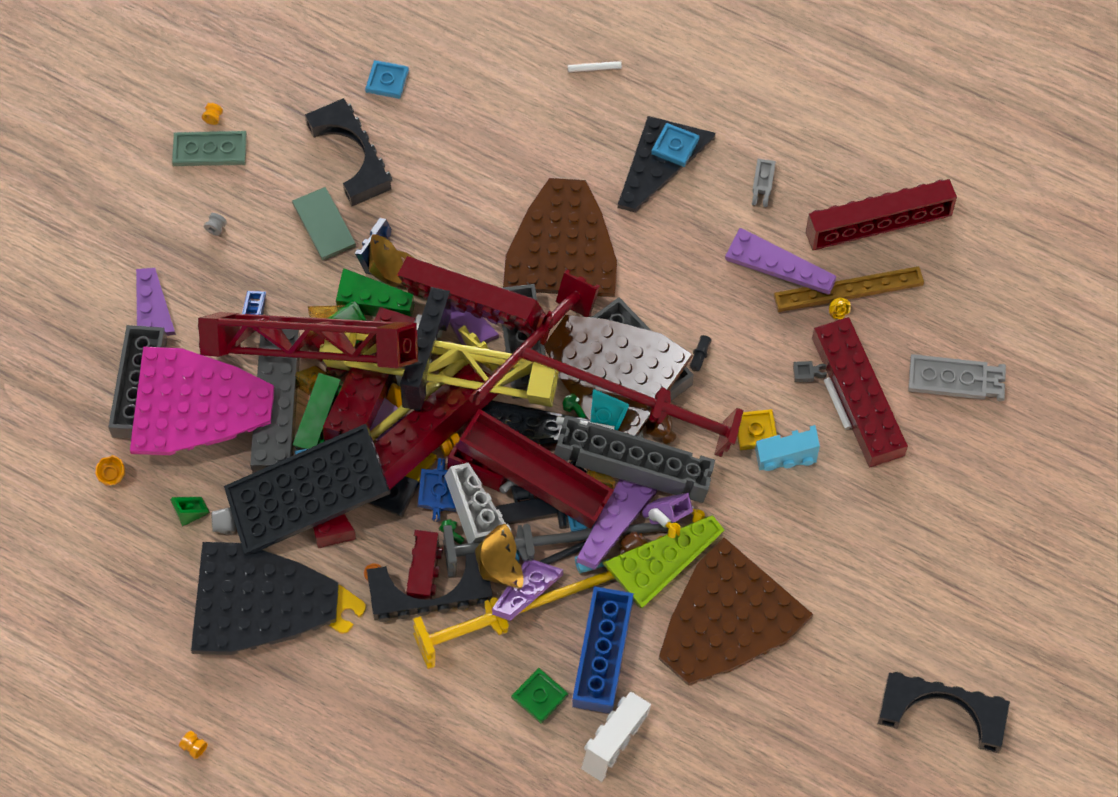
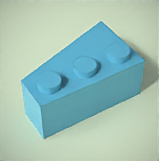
M816 425L810 426L809 431L801 433L798 430L792 431V435L781 438L780 435L756 441L755 452L759 470L771 471L780 467L792 468L795 465L803 464L804 466H809L816 463L820 448Z

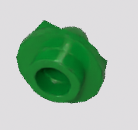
M574 394L567 395L562 402L563 410L568 412L574 410L579 418H585L586 415L578 404L580 399Z
M452 519L443 521L439 531L444 532V526L452 525L454 541L462 544L465 538L454 532L458 525L457 522L452 521Z

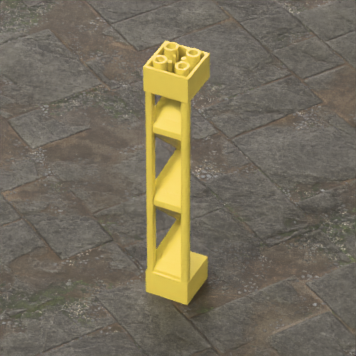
M345 333L354 348L356 340L364 341L369 335ZM326 339L324 344H321L320 352L343 353ZM435 340L432 354L442 356L429 364L427 381L477 389L483 383L431 374V372L458 360L465 359L485 382L488 377L476 362L501 366L512 354ZM374 344L364 354L371 355L373 353H376V344ZM522 358L513 367L515 369L507 373L490 391L526 398L529 400V403L552 407L559 371ZM323 360L327 367L350 371V367L403 376L405 370L403 368L377 367V364L367 362ZM531 373L527 391L503 387Z

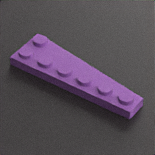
M739 228L725 255L726 261L826 294L830 293L836 281V275L742 228Z
M619 479L580 551L577 563L595 570L609 553L610 549L618 542L623 532L625 533L632 521L639 516L640 511L656 495L657 490Z

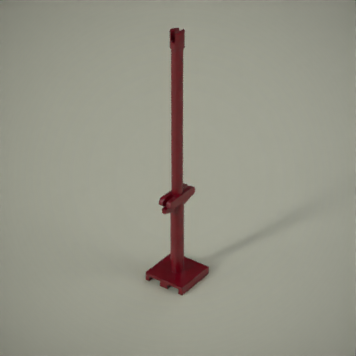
M567 269L563 274L555 301L559 305L552 312L548 311L547 316L544 313L541 314L537 329L480 388H477L470 395V402L472 403L476 399L475 405H478L495 385L522 359L521 354L525 347L531 349L538 341H540V344L545 345L550 330L569 310L584 317H590L600 286L597 284L593 286L587 283V279L581 276L577 278L571 275L570 270Z
M525 347L522 351L521 358L533 363L536 362L651 407L649 416L651 422L657 421L658 424H661L666 415L718 434L719 438L714 454L716 456L722 457L724 451L727 452L731 445H735L744 412L740 408H736L723 423H719L671 404L670 391L664 387L660 388L655 398L542 355L530 348Z

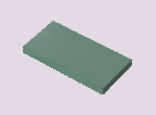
M174 132L172 165H246L247 132Z
M326 187L292 200L293 206L322 261L356 247V243Z

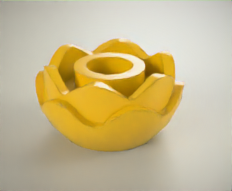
M845 298L834 299L829 305L830 316L834 319H843L851 311L850 302Z

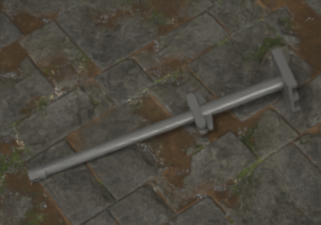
M524 524L523 529L522 525H518L514 540L523 561H531L535 555L534 546L587 540L592 530L532 537L530 525ZM661 524L629 525V528L621 536L628 535L634 531L638 534L658 531L666 532L669 528H664ZM452 525L444 526L443 546L448 578H454L457 571L456 557L475 553L476 547L481 542L454 545ZM509 544L505 547L508 551L510 550Z

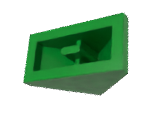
M172 497L170 499L182 527L210 513L202 497Z

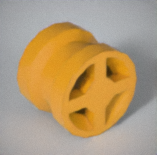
M207 103L205 107L206 112L202 114V120L208 124L217 125L223 109L215 103Z

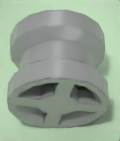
M211 213L209 221L205 223L204 228L207 232L218 236L221 234V228L226 225L227 221L223 216Z

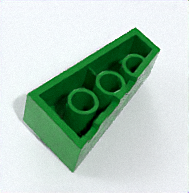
M343 268L336 296L337 311L354 300L363 315L376 317L380 307L412 317L415 306L413 294Z
M321 373L318 374L293 442V446L296 449H309L325 442L323 425L343 386V382L340 379Z

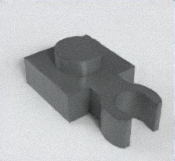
M812 361L793 362L794 382H813L814 376L826 378L827 372L822 373L819 371L821 369L825 370L826 364L813 366Z

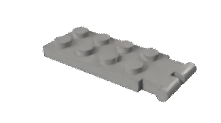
M911 354L908 391L984 400L988 396L997 397L998 401H1004L1005 384L998 382H1005L1006 365L999 364L998 367L987 366V362Z

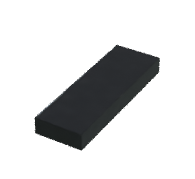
M540 498L496 506V509H499L503 515L502 519L506 525L557 516V509Z

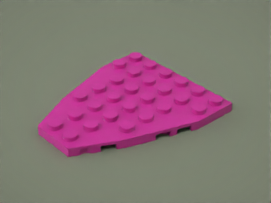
M143 347L130 453L173 455L176 454V451L188 449L189 451L193 450L195 446L203 444L208 446L231 440L242 432H251L257 427L269 425L272 419L274 385L236 366L183 348Z

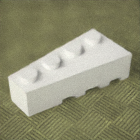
M469 463L451 466L445 474V479L467 542H482L498 525L506 524L502 519L503 515L493 505L492 498L482 488L481 481ZM502 530L501 535L507 537V535L504 534V530Z
M630 692L627 697L623 696L617 705L618 709L610 712L606 719L607 723L605 725L601 724L595 733L596 737L594 740L590 739L585 745L586 753L581 769L601 782L606 777L607 767L612 768L620 750L624 751L631 739L630 734L634 736L648 716L651 704L633 692Z

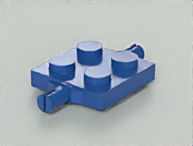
M441 458L437 460V469H421L417 507L433 510L432 521L434 522L435 520L436 522L440 521L441 511H457L445 479L447 470H445L446 459L444 458L442 459V465Z

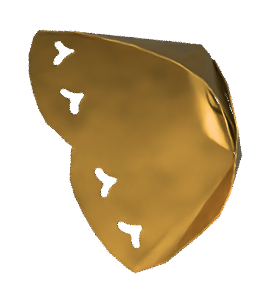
M373 234L371 236L369 272L392 287L402 285V281L397 276L403 265L401 257L404 259L407 256L414 257L406 252L396 250L389 240L380 235ZM384 244L386 247L389 248V250H384Z
M506 524L498 525L476 547V560L480 575L484 580L521 589L524 580L520 564L515 559L516 543L511 530ZM502 530H504V534H506L507 537L501 535ZM508 544L510 552L505 548ZM512 567L515 568L514 571L516 572V574L514 572H511Z

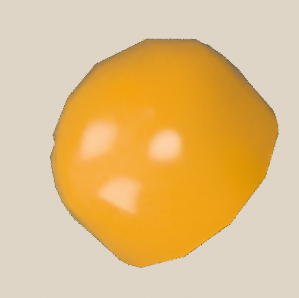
M114 455L104 457L96 465L95 475L99 482L112 486L118 484L125 476V466L122 460Z

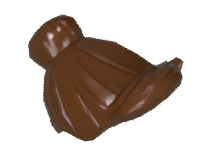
M666 415L661 424H658L657 421L651 422L650 420L646 423L647 435L661 439L665 445L675 441L676 434L672 431L671 416Z

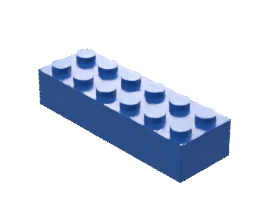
M594 586L574 687L572 707L608 714L613 710L634 593Z

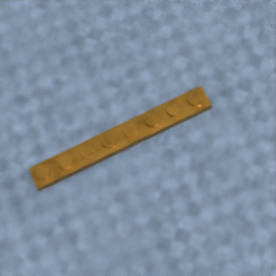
M917 266L835 281L829 294L808 287L775 292L774 300L778 312L831 303L836 298L848 300L924 285V280L920 267Z

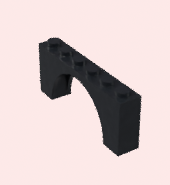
M342 98L305 114V120L314 138L329 134L341 135L352 139L362 148L365 154L363 165L351 179L343 183L344 193L351 206H355L392 190L391 182L393 179L390 172L385 171L382 158L377 157V150L374 144L370 145L366 130L363 131L361 129L362 125L359 118L353 115L352 105L350 103L347 104L346 100Z
M434 287L430 289L417 329L418 362L405 366L400 382L403 408L417 411L422 410L426 397L427 375L434 343L439 330L447 331L451 319L450 291Z
M475 553L466 554L465 571L457 586L446 595L430 600L416 599L401 592L392 582L387 566L367 569L374 621L386 622L394 617L405 619L414 614L424 616L433 611L444 613L452 608L463 610L472 605L482 607L485 606L486 600L490 602V599L493 598L491 583L481 577Z
M889 672L877 724L897 729L904 713L914 704L927 699H944L959 705L970 715L978 732V749L999 753L1002 747L1010 701L1000 696H986L979 691H965L964 688L958 686H945L937 681L933 683L928 682L921 677L911 678L900 672Z

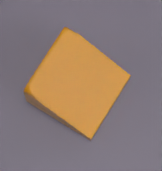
M393 383L386 399L398 408L402 405L401 389Z

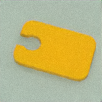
M339 584L336 622L328 626L338 633L344 634L353 627V623L344 620L341 617L342 612L346 609H351L360 618L365 612L366 606L361 599Z

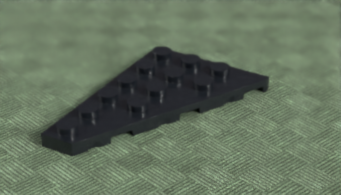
M648 116L617 208L636 212L643 203H646L657 190L659 191L669 182V179L677 175L678 171L683 167L651 154V150L666 123L700 136L686 165L698 153L702 152L709 142L715 140L716 133Z
M491 400L481 409L538 445L557 443L562 425L556 424L557 416L565 418L564 414ZM570 416V417H573V418L580 419L581 421L590 422L589 419H584V418H579V417Z

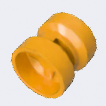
M457 432L440 445L445 457L449 456L453 447L460 439Z
M193 731L187 732L179 743V747L184 751H188L189 755L194 759L199 758L208 746V743L204 739H199Z

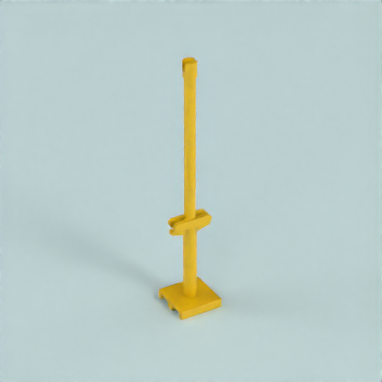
M609 571L542 594L520 613L615 578ZM493 597L490 599V602L489 600L485 601L486 614L429 635L421 616L414 618L413 636L427 669L435 667V649L433 646L487 626H491L498 635L506 634L509 627L507 620L492 615V608L498 599Z

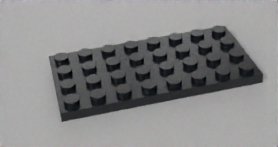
M366 424L224 486L243 552L246 556L391 494L372 436Z

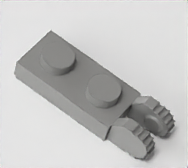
M757 159L752 191V205H756L759 193L765 194L763 207H767L769 195H771L776 161Z

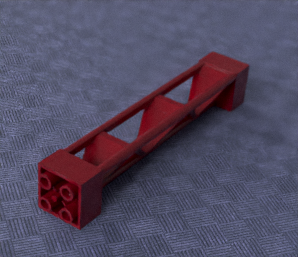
M218 312L198 318L200 355L220 357L227 354L367 362L377 363V367L397 369L418 362L417 323L255 315ZM282 329L304 330V332L292 346ZM257 331L280 349L241 347V343ZM345 333L369 335L355 349ZM319 334L343 353L301 351L300 349ZM374 344H376L377 355L364 354L368 349H370Z

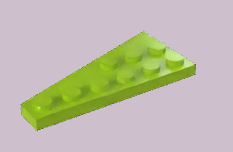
M710 515L682 527L680 536L675 535V538H670L666 534L602 563L626 592L634 593L633 601L639 608H643L724 531V528L713 515Z

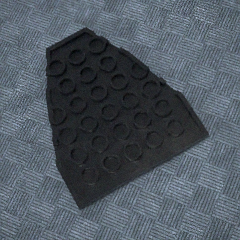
M202 542L191 654L235 655L241 650L249 648L254 650L260 645L268 643L273 645L292 640L311 629L315 631L323 625L336 622L339 582L299 562L264 550L246 556L241 543Z

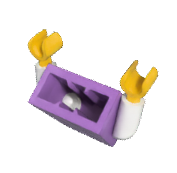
M688 493L659 498L642 510L644 518H649L651 524H661L664 528H669L668 536L670 538H675V535L680 536L681 530L679 524L672 522H676L689 514H693V522L705 517L704 511L695 510L694 506L691 505Z

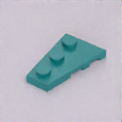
M593 389L590 422L615 426V430L618 431L629 404Z

